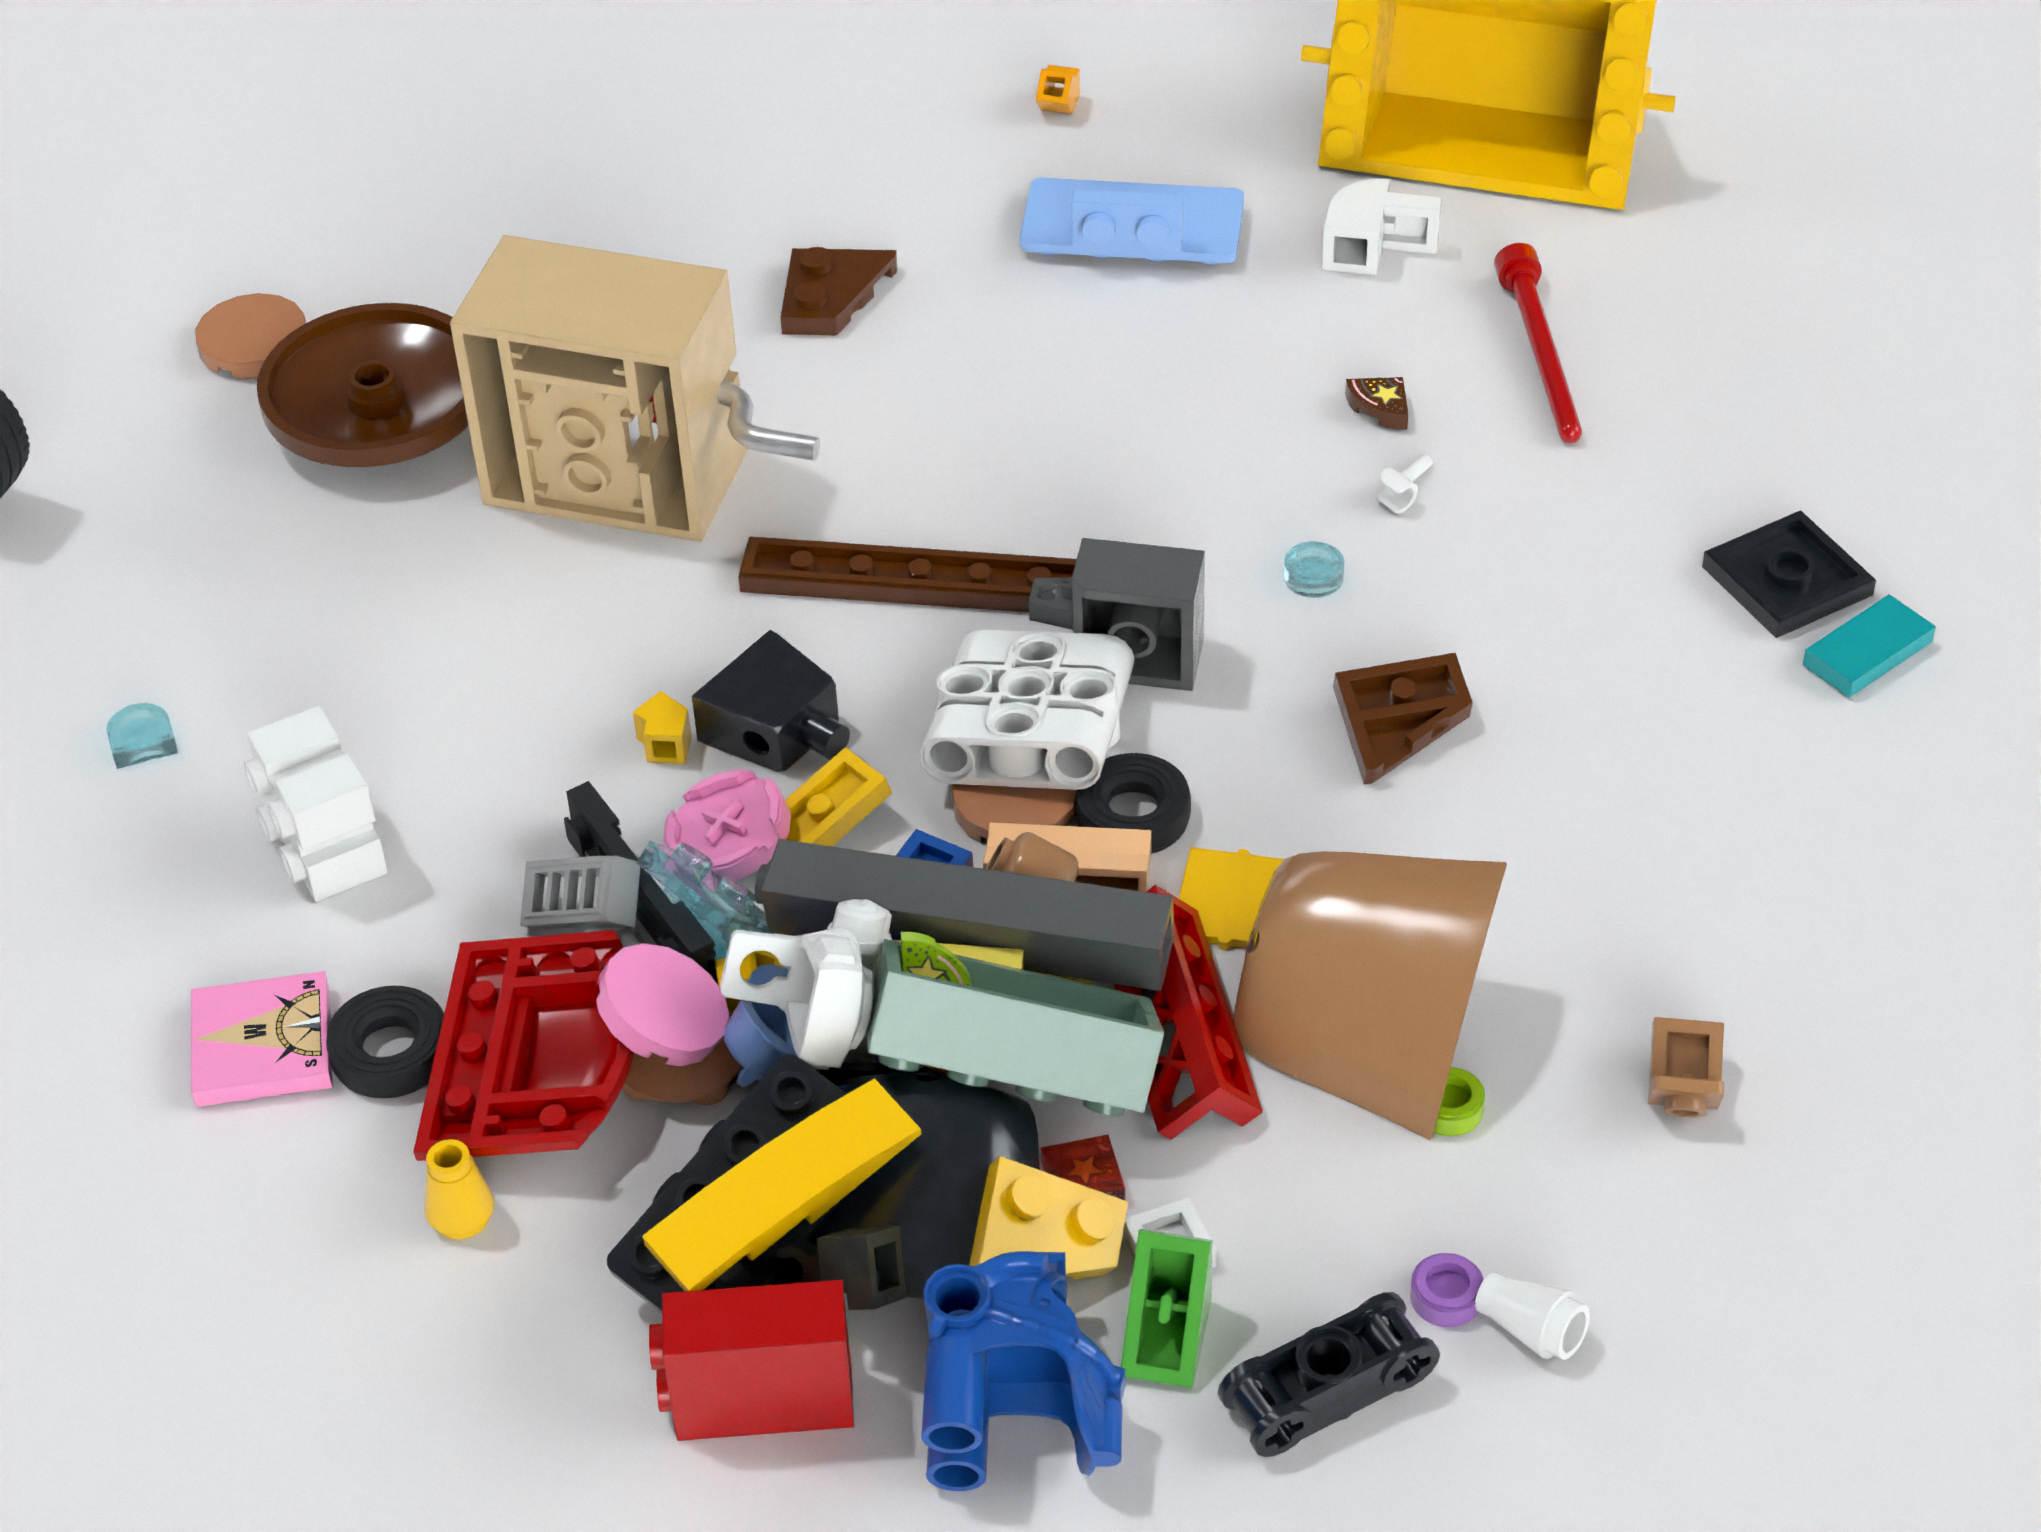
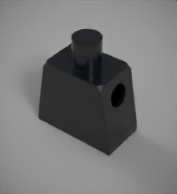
M772 630L766 632L692 695L698 741L776 772L788 770L810 749L831 760L847 746L849 741V728L838 722L836 684L832 677Z

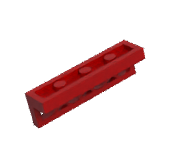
M1156 884L1146 891L1148 893L1173 896ZM1173 896L1175 939L1162 990H1156L1152 1003L1162 1028L1166 1021L1173 1022L1176 1032L1167 1056H1158L1148 1095V1102L1157 1132L1170 1140L1211 1110L1242 1127L1263 1112L1198 910ZM1114 984L1115 990L1141 996L1143 988ZM1181 1073L1190 1074L1195 1092L1176 1107H1173L1171 1099Z

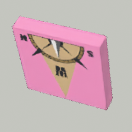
M325 971L191 989V1093L196 1107L333 1088L332 1067L326 1046L327 1030L330 1024V997Z

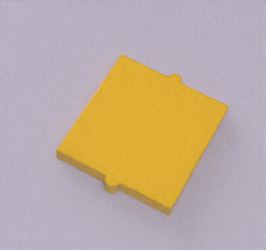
M1190 847L1178 899L1198 910L1209 944H1217L1218 948L1224 951L1230 949V947H1247L1270 879L1275 869L1284 859L1250 855L1246 849H1240L1235 853ZM1256 934V937H1255V940H1254V943H1253V947H1252L1253 950H1254V947H1255V943H1256V939H1257V934Z

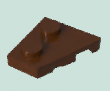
M811 247L808 249L792 248L780 316L782 334L838 335L851 321L852 314L857 310L863 309L874 297L873 285L883 275L892 278L897 273V250L826 249L823 247Z
M1456 652L1336 672L1334 676L1333 689L1364 784L1374 783L1470 717L1473 702Z

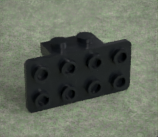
M786 1054L781 1056L727 1119L719 1121L709 1130L700 1144L699 1151L680 1172L671 1175L662 1184L653 1199L652 1205L608 1254L607 1266L610 1273L662 1314V1293L685 1291L645 1246L642 1236L703 1188L758 1149L847 1093L796 1055ZM844 1198L812 1224L803 1219L753 1261L745 1255L704 1290L771 1285L794 1259L791 1257L779 1258L776 1254L777 1250L799 1242H808Z

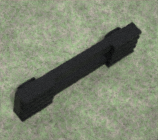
M589 781L566 791L571 820L569 817L564 818L566 836L580 857H586L585 852H587L589 856H619L640 862L620 837L622 834L621 829L618 827L620 825L619 819ZM641 864L636 918L658 946L669 947L692 958L713 977L718 985L714 958L716 957V951L713 949L715 942L685 903L681 900L673 904Z

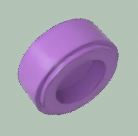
M1452 1253L1431 1255L1423 1259L1413 1271L1410 1291L1411 1304L1422 1319L1433 1325L1456 1327L1466 1324L1479 1313L1475 1308V1300L1479 1287L1484 1280L1483 1275L1472 1261L1463 1256Z

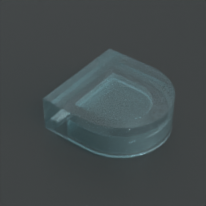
M149 703L129 705L116 712L107 724V735L117 769L178 753L168 714L157 705Z

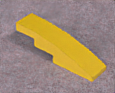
M874 1078L801 1121L703 1188L642 1236L644 1244L684 1291L704 1290L745 1255L751 1261L756 1259L803 1219H806L810 1224L815 1222L919 1137L921 1129Z

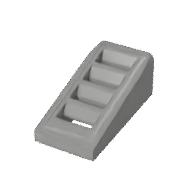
M586 856L527 861L520 926L525 928H635L641 862L619 856ZM596 876H599L597 907L593 908ZM545 877H548L545 911H542ZM561 877H565L562 910H558ZM582 877L579 909H576L578 878Z

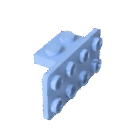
M1036 178L1030 184L1020 233V247L1026 252H1037L1044 255L1072 254L1090 255L1097 258L1125 257L1142 258L1151 261L1177 260L1195 261L1205 264L1231 263L1237 258L1244 208V192L1237 188Z

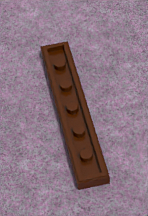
M749 536L738 579L740 592L1029 612V596L1035 578L1072 577L1077 559Z

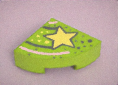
M900 932L902 971L972 987L967 968L950 950L935 942V939L928 935L916 932Z

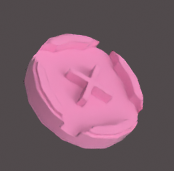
M738 769L714 774L691 787L683 795L686 802L679 808L677 814L672 808L665 821L663 841L678 871L694 882L718 885L739 881L758 871L762 864H767L772 859L778 839L785 840L790 830L791 812L777 784L768 777H766V780L756 777L753 771Z
M646 943L624 947L608 961L599 975L597 985L599 984L600 993L596 998L598 1012L610 1032L627 1048L638 1055L648 1059L654 1053L661 1057H667L668 1060L665 1063L667 1065L685 1066L701 1062L716 1048L725 1035L726 1025L729 1021V1012L726 999L721 994L719 986L713 977L692 958L669 947Z

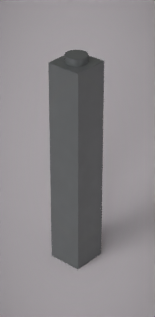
M778 839L770 865L762 864L760 866L755 882V901L758 904H763L767 929L771 933L797 936L827 930L828 925L833 922L838 903L853 899H867L891 913L889 933L892 940H901L900 932H916L934 938L935 942L943 944L1024 950V970L1157 991L1162 990L1175 939L1173 896Z

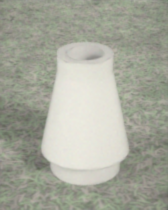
M1497 1272L1490 1273L1483 1280L1475 1300L1477 1312L1493 1319L1543 1359H1549L1553 1356L1563 1360L1570 1358L1580 1347L1589 1326L1590 1310L1587 1305L1578 1302V1297L1574 1291L1512 1279Z

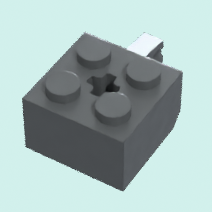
M1082 538L1072 577L1035 578L1029 596V620L1071 629L1073 633L1116 636L1128 644L1134 655V665L1128 684L1193 691L1204 641L1205 551Z

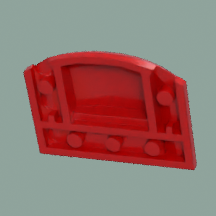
M614 930L460 943L413 1150L417 1161H426L430 1148L436 1143L448 1139L464 1143L472 1157L578 1150L603 1123L625 1084L634 1057V1052L610 1032L598 1012L596 998L600 993L599 984L597 985L599 975L608 961L623 948Z

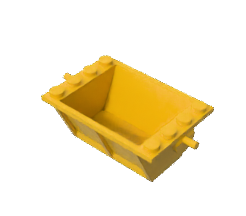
M1338 0L1331 49L1303 45L1301 50V61L1329 65L1318 166L1624 210L1636 134L1642 132L1647 109L1674 113L1676 96L1650 93L1652 68L1647 67L1657 0Z

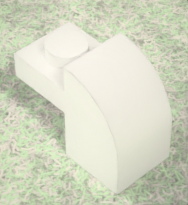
M1386 178L1362 180L1342 188L1333 196L1327 210L1324 224L1322 270L1377 275L1382 249L1436 254L1439 242L1442 197L1389 192L1390 179Z

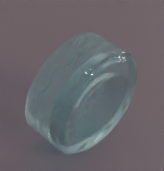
M1309 541L1292 547L1286 553L1284 558V582L1294 593L1305 597L1318 598L1328 596L1341 587L1344 579V558L1341 552L1332 545L1318 541Z

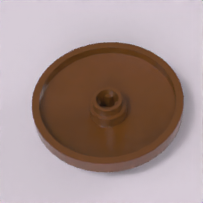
M374 303L340 309L300 326L273 348L260 369L257 379V396L265 426L277 442L294 454L321 464L340 467H375L395 464L422 456L443 446L469 426L450 321L453 317L425 306L405 303Z

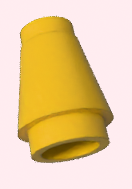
M453 1139L440 1141L430 1148L426 1156L425 1218L443 1236L457 1240L467 1239L477 1235L486 1227L494 1210V1196L470 1155L467 1146L461 1141Z

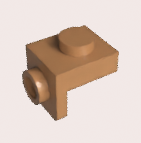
M1654 1017L1651 1035L1648 1104L1664 1105V1113L1686 1118L1703 1117L1706 1115V1109L1718 1110L1724 1097L1725 1082L1721 1081L1724 1023Z

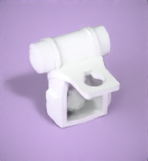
M853 899L838 903L833 922L828 925L827 930L797 936L735 930L730 937L720 982V992L727 998L778 1006L786 1013L797 1057L814 1069L828 1070L830 1067L840 1068L850 1049H857L865 1036L871 1017L875 992L874 978L884 939L892 940L889 933L892 915L888 910L870 900ZM765 950L773 953L778 958L780 965L789 966L787 977L775 976L770 982L754 985L741 977L740 965L748 954Z

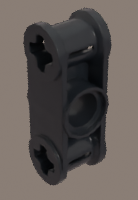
M1383 1292L1375 1295L1356 1309L1322 1326L1312 1328L1304 1335L1262 1356L1245 1360L1234 1367L1223 1378L1217 1392L1219 1399L1225 1408L1236 1410L1251 1431L1249 1441L1258 1455L1273 1457L1284 1453L1302 1439L1329 1425L1347 1419L1353 1413L1394 1392L1413 1387L1433 1371L1440 1358L1439 1348L1433 1340L1427 1337L1421 1338L1406 1318L1407 1308L1398 1294ZM1327 1371L1336 1372L1339 1374L1335 1376H1323L1319 1373Z

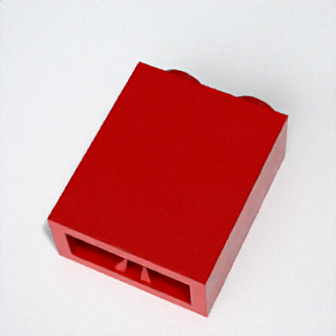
M843 1280L662 1293V1324L649 1325L650 1363L652 1370H657L656 1386L659 1412H672L677 1441L854 1428L852 1365Z

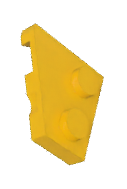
M999 1156L989 1165L969 1266L979 1265L995 1256L1008 1252H1066V1276L1075 1280L1104 1276L1118 1265L1128 1201Z

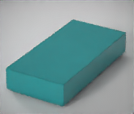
M1888 594L1805 649L1803 665L1850 698L1932 643L1936 626Z

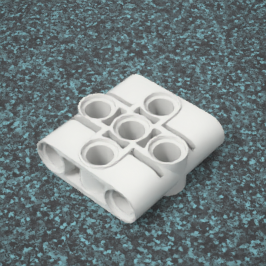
M986 629L970 632L960 642L952 666L942 671L936 678L938 704L920 750L919 760L922 768L930 777L939 782L949 784L1070 790L1086 789L1092 786L1101 775L1108 749L1116 745L1121 738L1119 712L1134 665L1132 649L1125 641L1107 634Z

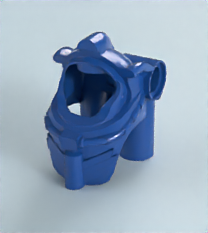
M1016 1251L1003 1253L976 1266L963 1264L944 1266L935 1271L926 1281L923 1295L929 1345L926 1355L921 1439L928 1446L926 1477L934 1486L949 1491H968L976 1489L985 1483L987 1475L989 1417L1000 1415L1041 1416L1063 1422L1069 1427L1074 1438L1077 1465L1080 1473L1090 1476L1095 1467H1111L1121 1462L1123 1405L1121 1402L1126 1387V1369L1113 1365L1098 1346L1081 1332L1077 1325L1075 1314L1066 1305L1068 1290L1066 1252Z

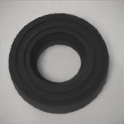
M1124 753L1106 758L1101 775L1096 783L1086 789H1077L1076 816L1080 827L1151 830V854L1162 851L1174 844L1185 832L1190 819L1191 794L1184 775L1170 762L1149 754ZM1140 792L1154 797L1158 806L1149 814L1134 817L1117 814L1111 810L1108 804L1113 797L1119 794Z
M382 986L354 996L338 1009L328 1026L326 1046L334 1073L348 1089L372 1098L400 1097L423 1088L429 1083L444 1017L442 1008L430 995L407 986ZM392 1026L406 1027L415 1035L411 1046L396 1055L376 1057L369 1055L363 1049L365 1039L373 1032L382 1028Z

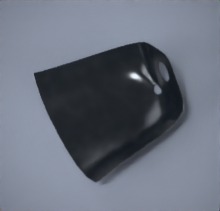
M925 1072L887 1073L857 1076L838 1081L835 1085L848 1094L875 1078L920 1127L921 1135L851 1191L808 1242L817 1246V1238L850 1228L900 1225L906 1296L924 1299L923 1291L926 1281L935 1271L947 1265L970 1264L989 1165L999 1156L1040 1170L1039 1142L1035 1115L1030 1104L1019 1096L988 1086L979 1087L962 1084L939 1074ZM794 1258L771 1285L790 1284L801 1281L803 1278V1268L800 1262Z

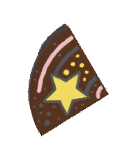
M1403 377L1346 379V400L1355 412L1359 413L1361 410L1379 419L1378 425L1385 428H1408V408Z

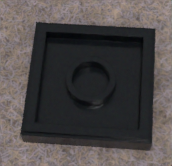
M1801 510L1704 551L1702 568L1775 638L1873 596L1876 579Z

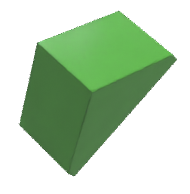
M1144 1229L1138 1231L1121 1368L1126 1369V1377L1193 1387L1211 1305L1213 1240Z

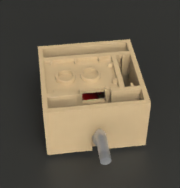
M503 235L450 321L482 503L485 505L702 542L747 453V448L758 452L812 461L818 458L820 451L819 437L761 428L751 423L754 411L751 398L746 391L740 388L739 372L730 371L729 369L736 356V344L728 270ZM635 415H637L640 436L635 446L632 447L628 422L632 423ZM652 423H656L658 428V437L655 442Z

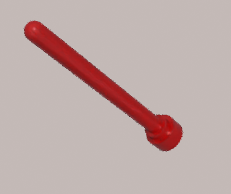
M1513 243L1502 248L1497 253L1494 259L1496 274L1501 286L1515 293L1559 436L1566 443H1575L1582 436V428L1536 288L1542 274V267L1534 247L1526 243Z

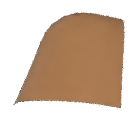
M1330 851L1299 853L1284 859L1273 872L1246 947L1233 1014V1021L1242 1049L1261 1062L1287 1075L1364 1108L1431 1140L1507 863ZM1257 934L1254 951H1252L1253 943Z

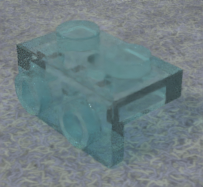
M649 841L636 863L665 886L663 892L673 904L681 900L685 903L715 942V947H713L716 951L715 959L726 958L730 937L735 930L774 934L768 932L765 912L754 904L755 894L740 883L727 877L722 878L710 869L714 863L708 856L683 842H680L677 848L673 849Z

